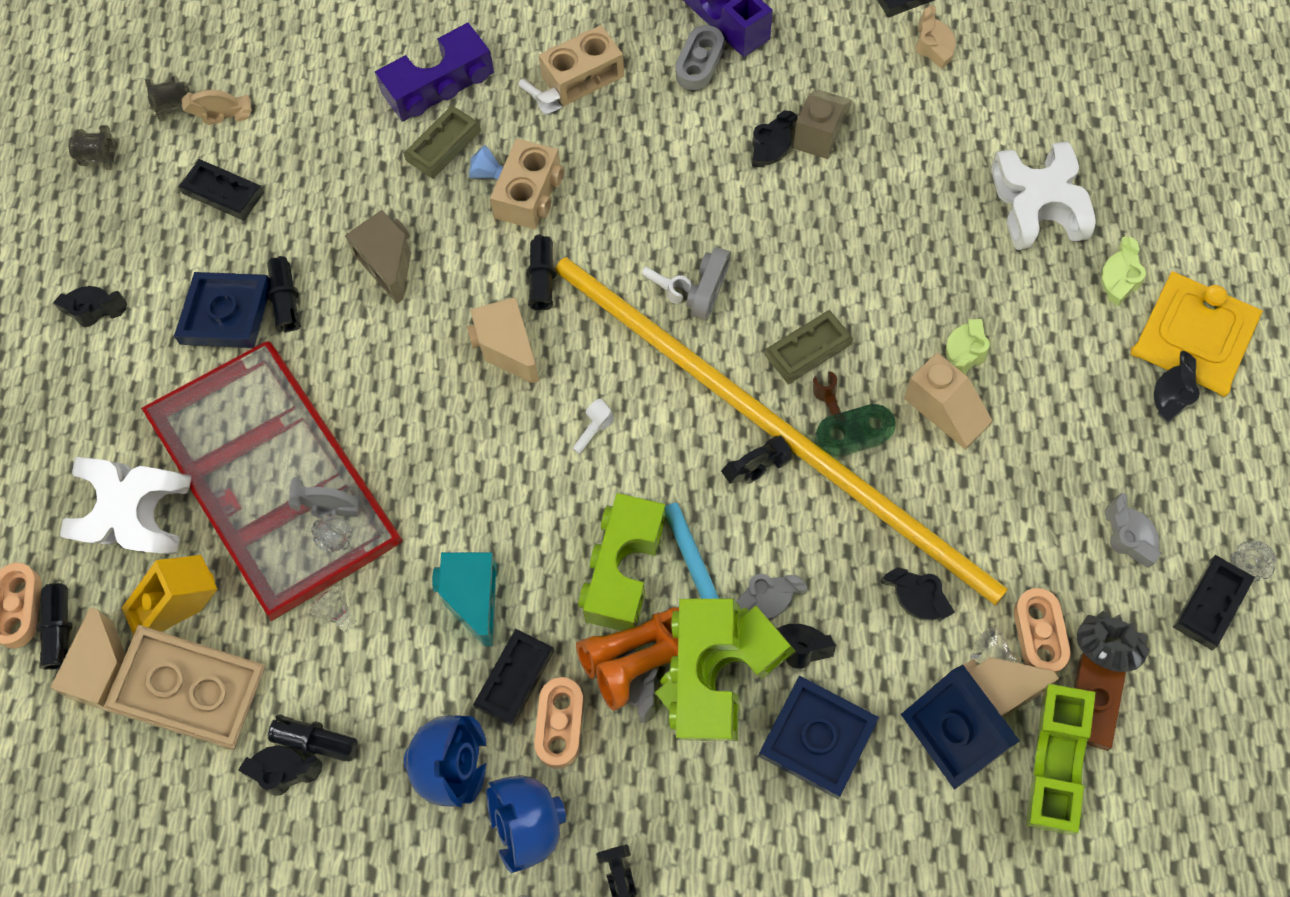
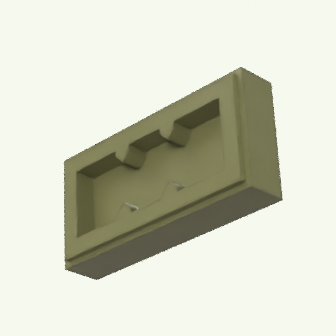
M451 105L404 152L405 160L434 179L481 131L480 123Z
M829 309L766 348L765 356L787 384H790L852 345L853 337Z

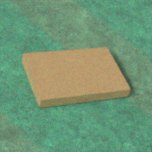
M138 625L103 709L107 712L234 750L266 665Z

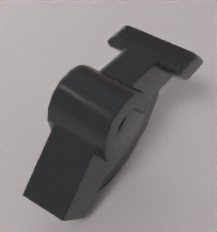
M784 110L777 114L776 119L769 124H760L755 127L752 138V145L754 147L753 167L764 168L765 165L780 161L788 153L792 140L790 129L796 127L797 114Z
M95 286L79 287L67 295L61 293L53 302L59 311L74 318L83 327L94 325L103 316L119 317L127 309V301L119 291L108 295L103 289Z
M1187 351L1180 352L1179 366H1174L1164 372L1155 386L1153 397L1155 407L1158 410L1157 415L1167 425L1185 409L1194 407L1199 399L1200 392L1196 386V359Z
M781 435L774 436L762 447L747 453L739 460L728 462L721 472L729 484L746 481L747 484H750L761 478L767 471L766 467L774 463L778 469L786 465L792 458V449Z
M897 567L886 573L881 579L882 584L895 587V594L899 605L909 615L919 620L934 621L938 619L940 622L955 613L942 591L941 580L934 574L921 576L910 573L907 569Z
M786 624L777 628L795 650L786 659V662L793 668L803 669L810 662L834 656L836 644L831 635H824L814 627L804 624Z
M278 745L266 747L254 754L251 759L246 757L238 771L258 782L259 786L271 795L279 796L284 794L292 785L300 782L309 783L315 781L322 771L323 764L314 755L304 760L292 748Z
M628 844L596 853L599 864L609 863L611 873L606 874L612 897H634L637 895L631 869H625L622 858L631 855Z

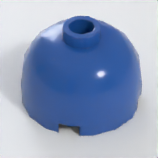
M446 715L428 721L419 727L405 752L404 766L412 787L418 795L431 804L463 807L462 804L474 802L482 789L487 762L477 769L476 767L479 746L487 745L481 724L473 716Z
M524 775L510 776L489 782L491 787L486 790L488 814L492 829L497 826L503 845L508 847V849L499 850L506 869L510 873H514L546 860L555 851L558 844L560 824L566 822L565 809L560 797H552L544 784L533 777Z

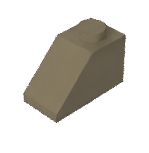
M819 89L810 93L796 121L793 148L828 159L850 109L852 100Z
M381 210L347 233L345 237L355 258L394 302L398 304L404 297L411 251L407 243L410 235L399 219L396 218L392 221Z

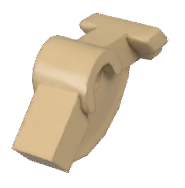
M930 5L924 9L918 22L920 34L915 48L918 54L927 56L942 69L950 63L956 41L950 28L940 20L935 19L936 7Z
M204 90L194 94L188 92L181 99L183 111L202 118L203 122L208 125L221 123L224 118L233 116L236 122L243 121L250 116L252 111L248 95L235 98L231 94L219 90Z

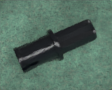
M535 235L534 239L530 242V266L526 269V276L529 278L528 306L532 310H550L553 307L552 284L557 271L553 267V241L549 236Z
M284 256L270 258L267 262L271 290H269L267 295L274 308L275 328L278 332H282V326L284 325V333L296 331L301 327L296 303L299 292L293 286L290 263Z
M61 583L46 584L42 588L41 623L36 625V631L40 632L41 640L39 668L55 670L60 669L68 653V631L72 630V623L68 622V587Z
M279 714L275 716L276 720H272L269 727L268 740L271 743L301 750L303 755L307 757L317 753L349 762L355 757L358 747V740L356 738L325 730L322 723L317 721L312 724L304 723Z

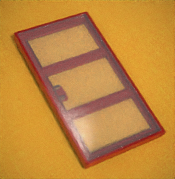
M270 341L252 348L141 408L180 473L191 476L190 489L270 621L287 613L402 543L403 539ZM296 477L303 480L305 487L333 488L352 496H359V516H335L331 519L313 516L311 514L312 509L301 505L300 511L290 508L289 492L292 478Z

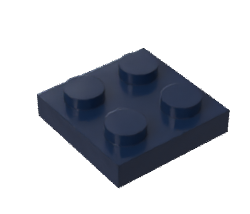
M194 272L174 334L177 342L180 345L254 348L268 300L267 293L271 290L268 275Z
M964 665L950 671L901 713L903 719L954 790L1020 742Z
M799 675L758 757L839 800L879 717Z

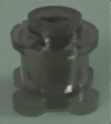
M171 76L170 81L154 84L152 78L145 79L149 104L160 122L166 120V112L178 109L183 111L181 99L190 92L186 81L180 82L177 76Z
M101 125L99 133H87L83 129H77L74 136L69 139L70 156L76 159L80 166H87L89 162H103L106 170H113L117 141L112 137L109 126Z

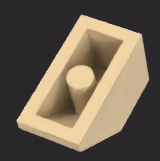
M516 297L470 309L474 324L466 327L472 348L481 347L485 361L530 383L538 382L539 377Z
M938 352L910 378L904 399L965 450L992 423V419L969 377Z
M89 608L50 688L68 699L104 710L103 707L122 665L125 652L113 621L99 610Z
M993 657L988 658L979 665L974 659L964 664L1003 719L1041 695L1048 684L1054 685L1059 679L1054 671Z

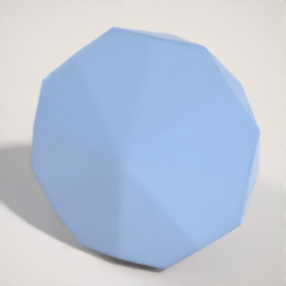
M486 145L482 146L470 159L469 178L471 179L494 178L498 180L503 166L497 162Z

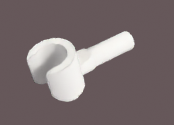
M525 79L519 81V86L533 96L543 114L547 115L562 108L557 100L560 98V95L554 87L542 92Z
M648 267L642 270L643 276L667 291V298L672 303L679 304L683 300V296L676 292L674 288L680 287L687 293L691 289V281L685 276L678 275L669 279Z
M602 399L595 400L586 410V415L592 422L587 426V429L572 448L578 454H581L599 430H604L613 423V413Z

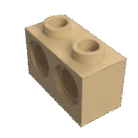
M602 25L582 32L577 37L558 46H553L546 52L539 54L541 76L550 89L554 87L558 91L560 98L557 100L562 107L624 77L623 53Z
M515 139L490 196L494 219L537 229L541 217L546 218L550 212L552 203L550 195L553 188H559L563 180L564 166L560 165L558 149Z

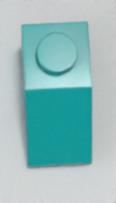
M441 552L440 567H434L433 591L438 592L446 608L483 646H493L497 564L492 552Z

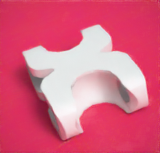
M1069 142L1052 143V149L1045 161L1046 168L1031 169L1024 165L1015 150L997 151L995 153L991 171L999 198L1005 203L1013 204L1006 222L1014 247L1017 250L1033 248V242L1040 230L1039 221L1054 220L1061 224L1071 241L1088 240L1093 234L1096 220L1090 196L1081 186L1072 185V181L1078 173L1079 164Z
M75 457L72 475L92 483L96 489L97 502L93 511L84 518H64L62 520L60 537L87 543L110 545L119 543L123 548L129 550L177 554L180 538L178 535L170 534L158 527L154 518V509L158 501L167 494L188 493L191 482L190 475L146 466H138L132 469L126 464Z

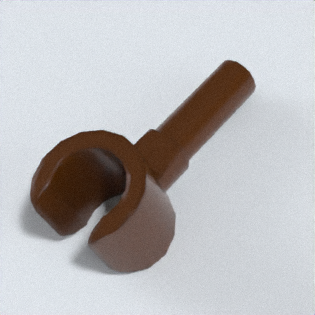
M828 371L827 379L829 386L820 385L816 376H814L813 394L820 401H825L837 429H840L847 425L835 397L837 392V376L833 372Z

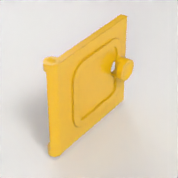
M1171 271L1138 342L1131 347L1130 355L1169 370L1174 366H1179L1180 352L1187 351L1196 359V383L1225 398L1231 391L1232 381L1263 310L1229 296L1227 291L1221 286L1211 285L1208 287ZM1206 300L1207 303L1213 306H1217V308L1210 309L1203 304V302Z

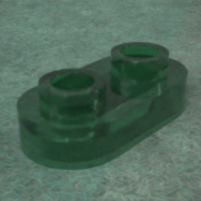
M869 404L828 416L820 422L815 432V444L833 458L847 456L883 445L895 431L896 422L894 415L883 405ZM869 419H879L882 423V428L875 429L871 427ZM832 429H839L842 431L844 438L836 440L831 436L830 431Z

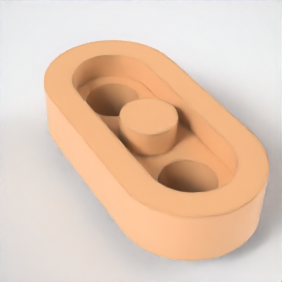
M11 563L0 569V645L11 649L22 647L31 641L36 633L39 617L41 578L36 571L23 563ZM25 582V588L21 592L15 593L17 585ZM17 622H21L19 630L11 634L12 626Z
M1042 588L1029 589L1020 596L1014 606V618L1022 657L1025 665L1051 670L1057 674L1067 665L1071 654L1061 605L1056 596L1050 591ZM1029 608H1038L1042 612V619L1032 618L1029 614ZM1038 649L1049 651L1051 661L1041 660L1037 654Z
M559 677L550 680L543 686L539 695L534 748L540 761L547 767L554 769L565 768L572 764L580 750L584 697L579 685L569 678ZM558 697H568L570 705L563 710L557 709L554 703ZM556 739H561L566 743L564 751L559 754L550 751V744Z

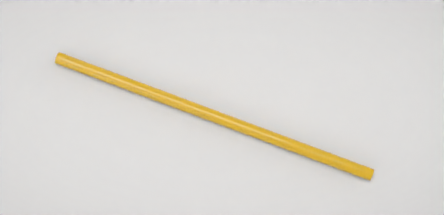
M564 257L558 262L555 268L558 275L772 437L781 435L794 454L996 606L1008 591V588L568 257Z

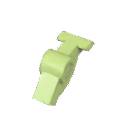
M1127 236L1122 237L1119 244V252L1108 258L1101 274L1102 286L1108 294L1107 299L1117 306L1132 291H1136L1141 287L1146 276V270L1139 261V243L1134 238Z
M968 319L967 324L953 330L947 339L945 353L948 361L965 375L970 368L984 363L987 358L990 342L985 337L982 319Z

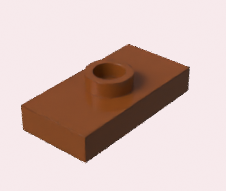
M1082 653L1079 658L1074 688L1096 692L1091 735L1087 745L1109 751L1113 745L1126 672L1103 668Z

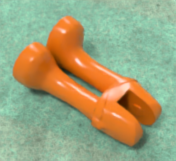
M672 607L661 613H655L649 621L637 627L606 636H591L576 642L577 655L585 673L591 679L597 678L602 697L611 710L615 711L627 704L632 680L651 669L671 663L672 656H678V638H673L671 623L673 611H679V607ZM652 641L656 642V644L651 647L624 656L622 658L615 659L618 656L639 646H642Z

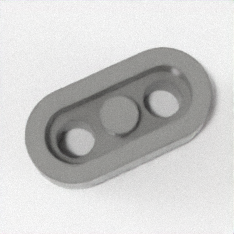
M703 25L693 29L689 34L676 62V80L681 87L688 90H699L709 84L724 51V36L718 28Z
M715 247L712 253L706 252L704 254L699 274L703 276L699 285L693 284L691 286L686 306L692 308L691 316L706 321L709 319L729 268L731 251Z

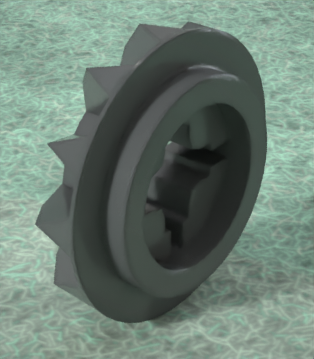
M1104 611L1100 612L1097 616L1087 615L1077 631V642L1082 652L1097 665L1112 671L1129 672L1138 669L1143 665L1150 651L1146 646L1148 636L1137 632V623L1127 624L1122 621L1120 614L1114 618H1111ZM1107 637H1117L1121 640V642L1116 640L1114 642L1110 641L1107 644H1105Z

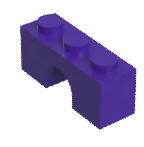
M683 0L708 25L718 28L722 32L724 40L743 58L771 38L773 10L762 0Z
M469 23L437 38L442 56V61L432 68H420L415 66L405 55L374 71L381 94L402 122L411 117L422 115L431 106L443 100L452 99L459 91L474 83H482L489 75L494 73L491 52Z

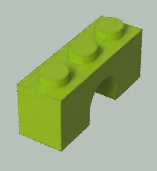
M616 493L613 506L606 505L601 521V530H605L602 545L597 543L594 545L590 559V568L595 569L591 584L584 582L579 596L578 607L583 608L586 623L619 631L637 627L645 598V585L642 581L625 577L618 570L621 561L632 553H645L656 556L666 520V505L664 503Z
M679 599V611H673L671 623L673 638H678V656H672L670 665L672 683H677V702H671L669 709L671 730H676V738L681 740L738 741L739 695L732 691L711 690L704 679V666L708 658L718 651L739 650L740 605L734 599Z
M756 605L750 611L745 607L740 610L739 650H721L712 654L704 666L705 682L711 690L717 691L716 679L723 667L733 662L748 664L753 672L763 680L791 656L795 650ZM670 671L661 678L660 683L663 686L655 692L668 710L670 709L671 702H677V683H672Z
M1048 684L1044 689L1026 819L1027 827L1072 836L1079 833L1084 785H1082L1083 760L1087 741L1091 735L1096 692Z

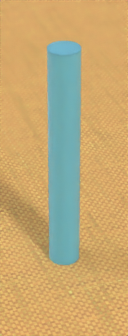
M671 503L667 505L666 518L701 599H719L679 504Z

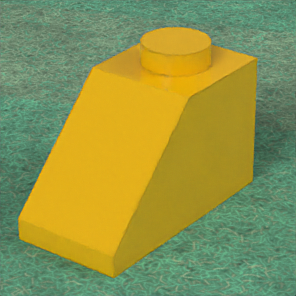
M202 555L160 559L153 563L122 606V610L133 636L138 625L162 632L200 612L218 589L214 576L209 571Z

